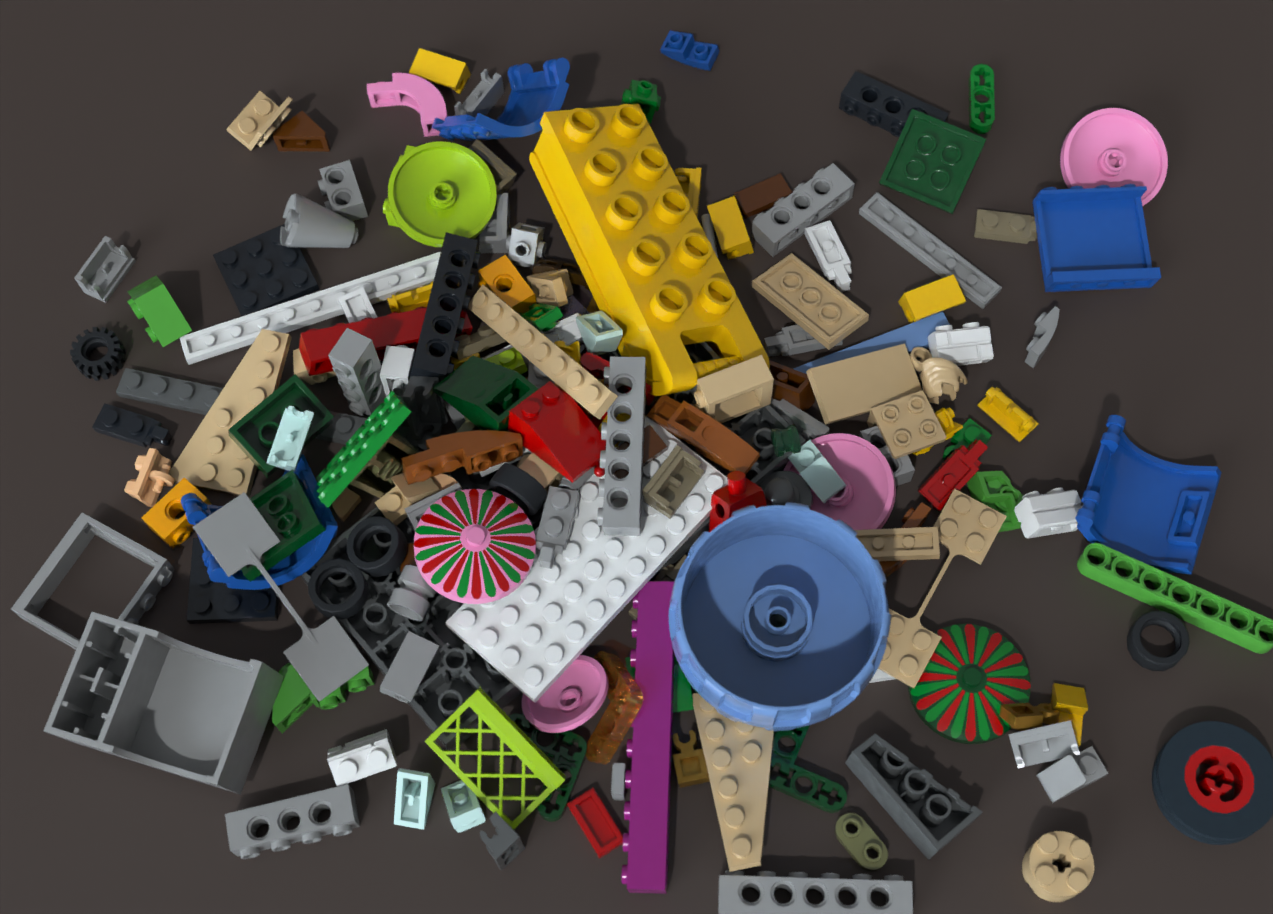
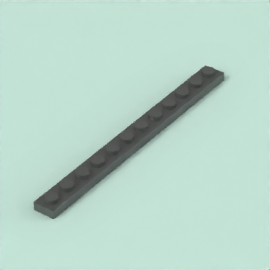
M125 368L116 393L122 398L207 415L223 388ZM329 411L334 416L333 423L320 433L316 439L346 445L361 425L365 424L367 418ZM400 425L396 429L399 434L420 452L427 450L426 440L433 438L432 432L425 431L421 440H413L410 427Z

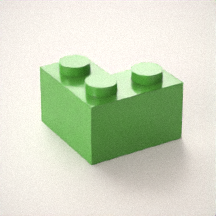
M156 275L127 291L131 297L127 302L139 320L144 317L149 327L145 328L153 343L159 341L165 347L192 331L165 285Z

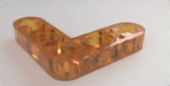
M600 651L595 655L594 659L602 665L608 676L607 697L610 700V704L587 743L586 757L589 762L606 765L612 759L640 711L643 703V693L616 654Z

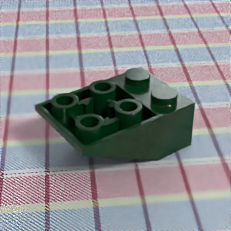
M471 356L433 387L435 393L480 430L507 432L509 411L538 390L536 386L517 371L476 356Z

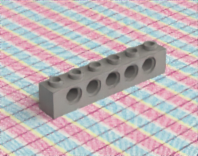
M610 357V367H604V384H609V389L618 396L606 411L608 412L607 422H602L601 438L606 440V450H601L600 468H605V479H599V497H604L603 508L598 507L597 522L598 526H603L604 535L640 536L647 371L645 357ZM624 385L632 388L626 394L617 392L618 388ZM621 413H627L631 416L625 422L616 420V417ZM619 441H627L630 444L625 450H618L614 447ZM618 469H625L629 472L623 479L613 476L614 472ZM619 497L628 500L627 504L621 508L614 507L612 502Z
M728 870L725 871V875H719L718 914H913L912 881H904L903 876L887 875L884 876V880H872V876L867 874L852 875V879H840V875L835 873H823L821 878H808V874L803 872L789 873V877H776V872L771 871L757 872V876H744V871L736 870L730 872ZM748 887L754 888L759 893V899L756 902L749 903L743 899L741 892ZM780 888L786 889L791 895V901L786 904L777 902L774 898V891ZM811 889L818 890L822 894L823 902L818 905L809 903L806 899V892ZM843 890L851 892L855 899L854 904L850 906L843 905L838 899V893ZM875 891L883 893L886 897V905L883 907L875 906L871 902L870 894Z

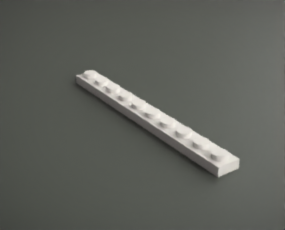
M441 252L180 337V342L185 359L190 365L251 345L262 329L287 333L345 314L338 301V297L361 287L364 288L372 305L387 300V298L392 297V294L399 295L429 285L434 281Z

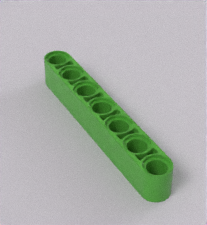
M1100 543L1087 545L1077 561L1078 570L1085 577L1161 611L1170 613L1183 621L1250 651L1264 654L1273 648V620ZM1087 556L1095 557L1099 564L1091 563ZM1116 569L1125 571L1127 577L1120 576ZM1144 581L1151 582L1155 586V590L1147 588ZM1172 594L1181 596L1183 603L1176 601ZM1201 606L1207 607L1212 615L1205 614ZM1230 619L1236 620L1240 624V628L1234 627ZM1259 632L1265 633L1268 636L1269 641L1263 640L1260 637Z

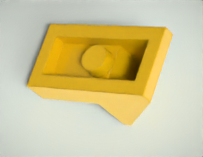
M1053 683L1051 710L1060 711L1059 723L1071 720L1079 748L1081 745L1083 715L1088 711L1085 689Z

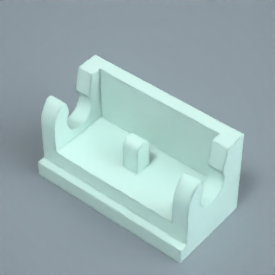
M288 406V409L285 408L266 462L267 464L295 472L313 421L314 412L308 410L301 412L296 410L294 406Z

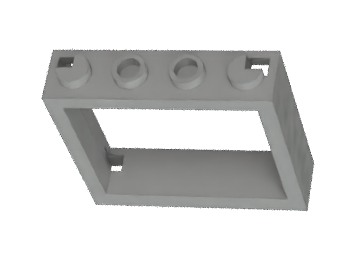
M84 513L79 515L11 608L21 619L75 650L80 642L79 639L42 619L37 614L95 535L154 567L118 618L119 620L138 625V621L145 611L150 610L154 605L156 595L161 588L170 582L175 570L164 557Z

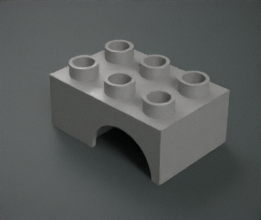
M91 612L44 732L76 744L241 794L284 676L261 661L250 659V662L225 657L186 644L159 631Z

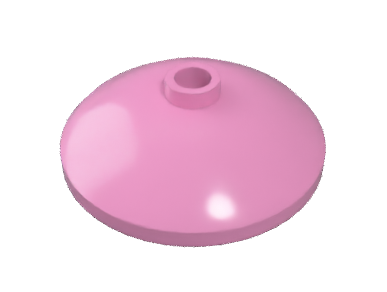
M579 655L536 703L523 693L522 710L524 716L534 728L543 732L560 733L577 728L592 718L602 706L608 692V676L597 660L589 656Z

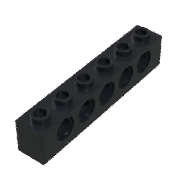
M447 232L445 234L410 377H438L439 382H441L453 372L454 364L449 363L450 356L456 357L460 341L454 339L456 333L462 334L465 318L460 317L461 311L467 312L470 296L465 295L466 289L472 290L476 275L470 272L472 267L477 268L481 254V252L476 251L478 240Z

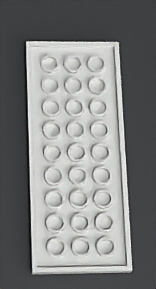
M645 416L644 428L651 425L667 445V451L643 467L640 536L604 535L603 526H598L597 515L598 507L603 508L604 497H599V479H605V475L597 477L593 474L578 490L579 500L568 544L562 554L556 553L552 569L540 567L538 560L541 550L536 549L529 575L514 592L489 603H464L445 622L449 629L534 703L539 700L710 516L712 510L711 495L714 491L728 485L727 477L647 416ZM676 445H678L701 462L699 467L704 470V475L670 519L644 502L643 489ZM619 497L612 502V505L621 508L627 504L628 500ZM539 526L534 531L535 539L538 533Z

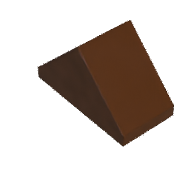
M300 111L273 132V138L278 151L330 152V145L325 131L303 111Z

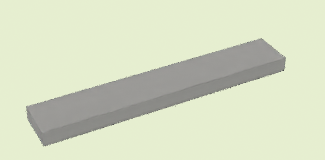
M878 192L860 208L859 214L940 277L945 278L954 274L962 293L982 309L1001 292L1002 287Z

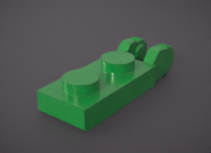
M542 303L532 304L529 306V311L518 313L535 328L543 332L554 328L558 324L556 321L563 317L558 306Z

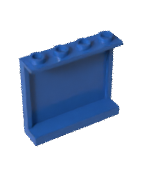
M1135 184L1111 188L1108 185H1100L1095 188L1074 186L1069 189L1047 187L1039 191L1032 203L1045 292L1151 288L1161 278L1160 267L1152 268L1141 201V196L1147 191L1146 186L1136 187Z

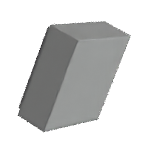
M614 763L612 767L611 795L614 801H624L625 763Z

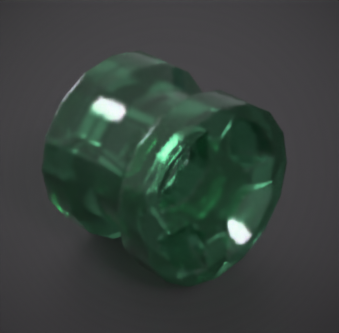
M795 424L787 426L784 430L778 428L771 429V440L776 457L784 456L786 452L794 454L801 452L799 434Z

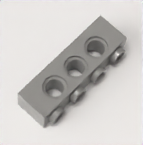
M834 163L825 169L821 168L814 174L811 180L799 184L793 193L786 198H780L766 213L761 212L753 220L752 237L774 257L804 234L805 228L817 225L852 199L855 183Z
M346 328L328 356L350 410L361 416L363 414L370 416L386 398L380 378L382 366L372 339Z
M349 784L225 814L230 851L236 856H241V859L257 857L260 855L259 851L272 849V851L286 850L291 847V843L303 841V844L315 843L322 839L321 836L332 833L334 836H344L352 833L353 828L360 827L354 791ZM322 810H331V816L326 822L319 823L317 821L318 814ZM293 817H300L299 826L294 830H287L288 821ZM263 824H269L268 833L262 838H257V829Z

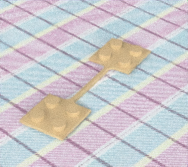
M956 489L953 490L933 526L938 527L939 543L948 548L949 556L915 617L906 618L889 609L891 614L890 631L886 649L878 669L915 688L942 638L921 625L920 617L954 556L963 555L981 565L1005 521L1006 515Z

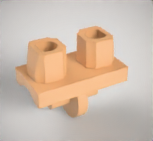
M149 448L147 455H138L135 469L139 471L137 480L131 479L127 482L124 489L125 492L146 506L153 507L163 486L171 487L175 482V479L169 475L172 461L162 456L154 448Z

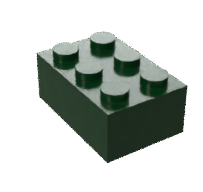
M296 374L228 429L230 438L267 478L279 469V467L267 464L266 462L285 408L288 409V406H294L296 410L301 412L305 410L314 412L313 421L304 447L328 428L334 420V416Z

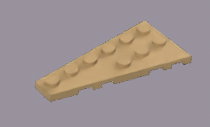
M266 329L261 330L169 471V475L175 479L174 483H179L183 478H186L194 487L238 496L245 492L248 497L250 496L257 466L230 438L228 429L278 389L292 339L289 334Z
M698 693L692 694L694 713L729 871L760 866L774 731L739 721L736 723L718 713L716 708L711 706Z

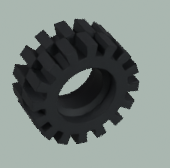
M92 327L93 332L90 333L86 329L83 331L85 336L82 337L80 334L76 336V339L79 341L78 343L72 342L71 346L74 350H70L71 359L86 378L91 379L93 377L95 381H100V376H102L106 380L109 379V373H112L113 376L118 374L115 371L116 368L120 370L123 368V364L120 361L126 362V356L124 355L126 350L113 331H108L105 327H102L101 331L98 327ZM98 347L108 348L107 354L102 359L97 361L89 360V355L94 349Z

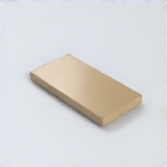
M792 253L752 281V287L828 350L865 324L869 319L868 313Z
M905 343L817 366L806 371L825 425L868 413L871 408L922 390Z

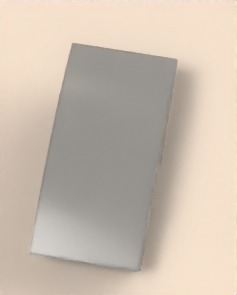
M1056 306L1048 314L1043 312L1034 324L1037 328L1033 335L1034 339L1026 348L1029 353L1025 360V363L1032 368L1038 364L1045 354L1057 327L1060 309Z

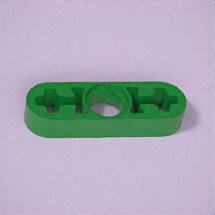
M978 64L971 69L969 76V126L974 132L984 134L992 129L995 119L994 72L988 65ZM978 75H982L983 79H985L983 85H979L980 77ZM984 95L989 101L980 103L975 99V96ZM980 112H984L983 120L985 123H981L980 119H978Z

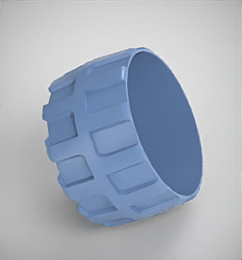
M786 502V505L759 508L750 505L732 512L731 518L718 525L711 532H703L691 546L688 556L677 574L671 592L669 604L670 638L674 654L686 679L692 688L705 701L716 708L717 712L736 723L739 721L748 725L765 728L769 731H787L812 725L837 714L847 707L862 693L875 675L886 649L891 624V614L889 613L885 590L887 580L879 561L872 559L864 545L856 538L857 532L842 520L835 521L821 513L809 510L808 505L794 502ZM774 614L782 615L786 620L785 626L780 628L772 626L769 622L770 616Z

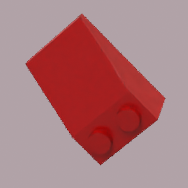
M551 381L509 411L508 432L519 433L522 437V445L572 483L600 462L601 450H606V440H602L600 431L576 401Z

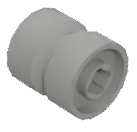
M406 565L398 579L400 587L393 590L387 606L406 618L422 621L430 606L427 599L428 597H434L436 591L427 584L420 574L418 567Z

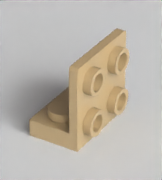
M259 91L226 131L250 151L256 145L262 147L292 110L288 106L293 99L288 96L279 107Z
M923 390L870 409L867 424L869 428L878 426L894 459L939 444L946 439V435Z

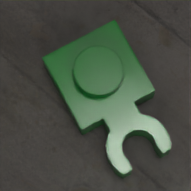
M969 418L963 425V428L952 437L950 442L954 445L945 449L942 459L946 460L961 445L967 448L975 439H980L986 445L992 435Z

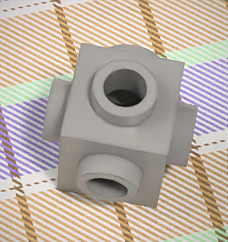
M520 222L517 223L506 240L505 249L509 251L508 259L516 261L515 264L519 266L530 267L540 258H543L546 251V242H543L545 228Z

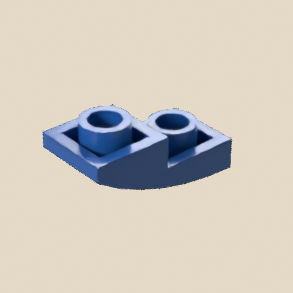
M671 30L660 48L662 54L678 62L708 71L711 70L720 52L718 45L697 42L694 40L693 34Z

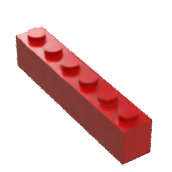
M418 307L412 311L402 313L392 312L387 316L368 317L357 322L338 323L333 327L313 328L301 333L299 350L308 375L313 376L334 371L328 355L346 328L372 339L379 361L384 359L386 346L396 347L404 345L415 349L416 353L427 308ZM461 311L460 317L465 318L462 334L456 333L455 337L464 334L471 335L472 325L467 313Z

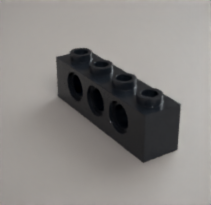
M857 71L854 72L840 96L839 109L848 115L856 116L872 126L884 129L895 137H900L912 109L946 123L949 113Z

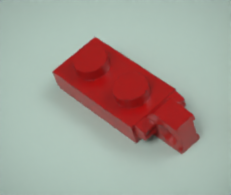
M975 439L967 448L961 445L917 491L936 510H942L953 490L959 491L977 473L978 467L981 465L978 458L988 447L980 439Z

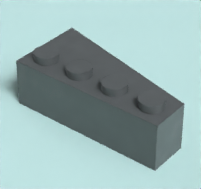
M874 734L852 751L845 764L924 856L930 860L970 826L983 812L974 805L972 807L959 798V794L951 788L947 789L932 778L933 775L925 769L921 770L908 761L909 758L877 734Z

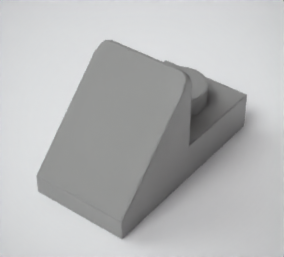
M1091 746L1081 751L1080 755L1072 756L1070 754L1036 776L1052 803L1105 777L1109 773Z

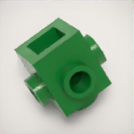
M631 80L629 89H624L622 104H639L648 123L651 124L654 112L659 110L661 96L657 95V85L645 80Z

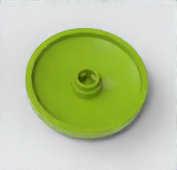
M430 142L413 148L397 162L389 179L388 203L394 220L408 236L428 246L442 248L446 232L470 239L476 238L487 227L495 210L497 191L494 177L489 167L476 153L456 143Z

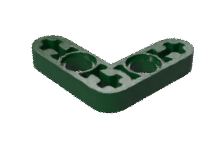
M515 713L509 716L516 725L518 722H522V728L531 732L532 725L523 714ZM534 728L531 740L545 755L554 758L553 763L560 770H567L572 776L567 785H560L555 789L557 792L566 793L564 797L561 794L557 796L556 804L559 807L558 811L553 810L551 814H547V809L544 806L545 802L550 803L552 801L553 792L537 806L538 812L544 820L554 822L562 818L567 809V803L570 801L587 756V744L582 736L565 731L552 733L554 741L551 745L544 747L537 743V736L543 731ZM563 736V744L572 746L574 742H578L579 749L582 751L580 753L575 752L573 756H570L569 750L565 747L560 746L559 752L555 750L559 745V737ZM545 784L542 788L541 793L547 788Z
M810 725L797 728L795 733L790 730L777 731L773 740L771 770L778 766L780 767V774L788 777L789 771H792L794 775L790 780L789 788L784 786L787 779L778 776L775 780H769V787L825 812L836 813L842 810L847 800V794L843 786L794 765ZM785 737L792 739L795 743L794 751L791 753L780 751L778 748V741ZM802 777L809 779L812 783V790L805 794L798 792L795 788V781ZM818 783L824 785L821 792L830 794L832 790L838 792L837 798L841 802L835 801L833 805H829L827 803L828 798L819 794L818 800L812 798L817 791Z

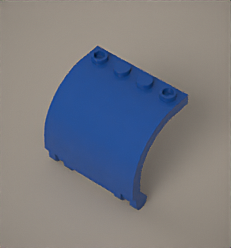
M566 58L547 60L543 64L544 71L533 72L531 65L527 63L512 65L508 69L511 92L505 109L496 120L481 113H477L476 118L468 114L445 117L444 121L435 118L432 128L440 131L439 135L453 141L455 138L466 141L515 138L537 133L542 130L540 121L544 112L560 111L569 87V84L565 82L570 69L569 61Z
M1110 415L1106 423L1108 430L1102 435L1101 446L1086 491H1084L1081 499L1083 506L1078 509L1075 517L1078 522L1077 528L1090 543L1103 544L1164 572L1192 574L1222 472L1217 466L1182 465L1159 459L1135 446L1123 432L1126 423L1125 418L1119 415Z
M304 454L300 456L295 473L299 476L326 530L267 570L277 586L301 576L313 567L324 555L338 530L337 522L330 508L325 506L318 498L319 493L317 490L319 486ZM285 470L283 476H284L285 474H287L288 472H290V471ZM187 493L181 498V505L184 511H186V518L192 525H196L223 507L205 504L194 493ZM198 536L204 551L202 559L204 565L208 568L207 572L211 581L226 583L228 588L259 590L272 588L262 574L251 582L243 575L241 569L228 577Z

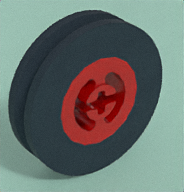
M1219 721L1194 723L1177 732L1159 751L1152 770V789L1155 800L1165 818L1178 831L1191 839L1212 845H1226L1242 841L1261 829L1273 816V758L1258 739L1240 727ZM1209 764L1210 768L1199 777L1202 781L1197 784L1196 770L1198 766ZM1234 782L1235 794L1232 800L1228 802L1221 801L1220 797L1232 788L1229 784Z

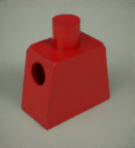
M730 472L727 475L728 485L714 491L711 495L712 510L710 512L709 532L731 518L732 512L750 505H754L756 508L767 506L762 488L745 478L743 472Z

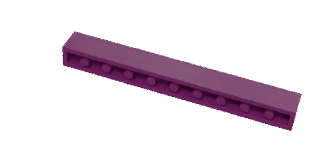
M648 581L633 597V609H638L637 620H632V638H637L636 649H631L630 664L631 667L636 668L635 678H630L629 696L634 697V708H629L628 727H633V739H627V758H632L631 770H626L625 777L626 789H631L630 801H625L624 819L629 820V833L624 832L623 852H628V865H622L621 875L622 884H627L629 893L667 894L675 659L669 630V604L674 582Z

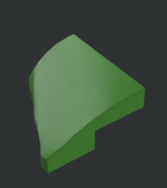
M1003 471L977 472L967 482L971 497L1007 516L999 532L1020 529L1021 522L1018 521L1014 509L1023 500L1022 493L1011 485L1010 479Z

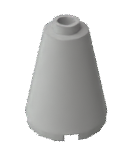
M294 193V195L290 196L283 214V218H286L285 227L281 226L280 230L281 245L286 247L349 248L351 244H355L358 237V229L355 228L353 221L300 194Z

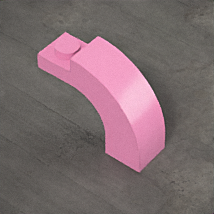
M392 73V82L367 84V94L371 108L395 105L411 107L421 115L424 137L439 136L440 131L432 128L434 119L439 118L444 121L448 114L441 93L429 81L413 74Z

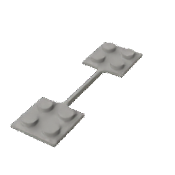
M245 492L193 526V529L228 577L246 565H255L301 627L303 632L301 639L283 653L318 702L369 665L334 616L317 628H308L261 564L260 558L263 553L280 541Z

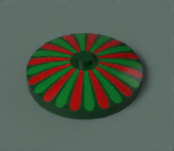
M957 624L934 632L942 638L915 688L908 686L911 703L920 719L938 735L958 743L981 744L1005 735L1012 727L999 716L1001 704L1028 703L1030 698V675L1018 649L1000 633L980 625Z

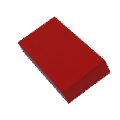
M594 788L567 803L568 808L599 859L623 844L621 831Z

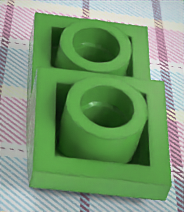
M367 666L318 702L312 692L310 693V700L316 708H336L338 703L346 702L345 690L360 692L366 690L367 686L374 685L373 673L369 666Z

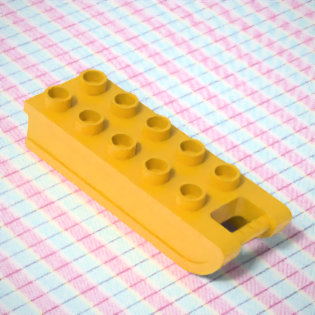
M622 104L619 106L575 108L572 110L544 112L540 121L543 131L534 151L529 156L531 166L599 310H602L623 330V336L617 347L621 357L646 358V383L652 388L651 395L663 396L688 391L697 385V379L760 355L763 356L768 368H770L768 355L640 105ZM707 342L708 346L721 358L692 363L684 345Z

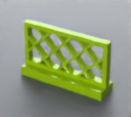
M481 687L425 740V743L493 813L496 812L513 830L566 779V775ZM469 706L479 716L478 728H460L461 714ZM456 720V728H448ZM483 721H484L490 728H482ZM443 732H456V750H443L434 740ZM460 732L478 733V750H460ZM482 733H496L500 738V751L482 750ZM504 743H505L512 751H504ZM449 755H456V762ZM460 755H478V773L464 772L460 768ZM482 755H500V773H482ZM504 755H517L522 760V773H504ZM526 766H527L533 773H526ZM470 777H477V784ZM482 777H500L499 795H486L482 791ZM504 778H522L521 795H503ZM526 778H539L547 788L539 796L525 795ZM492 800H499V807ZM503 800H521V813L513 821L503 812ZM525 800H533V801L525 808Z

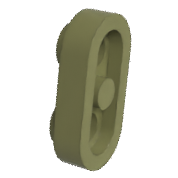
M854 813L842 815L835 825L837 840L863 870L868 872L880 870L888 858V851L884 843L861 816ZM854 824L857 832L854 834L848 833L846 825ZM868 849H875L878 857L875 859L869 858L866 853Z

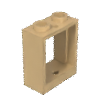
M763 356L754 357L697 379V391L694 392L696 404L693 406L719 423H723L770 405L774 378Z

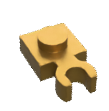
M1029 703L1001 704L999 716L1011 725L1013 729L1025 731L1031 727H1042L1043 723H1059L1060 711L1051 710L1052 705L1050 703H1041L1038 706H1032Z
M693 730L689 731L690 741L688 743H681L677 733L673 735L674 746L680 752L673 755L679 788L710 782L703 749L694 750L697 745V739Z

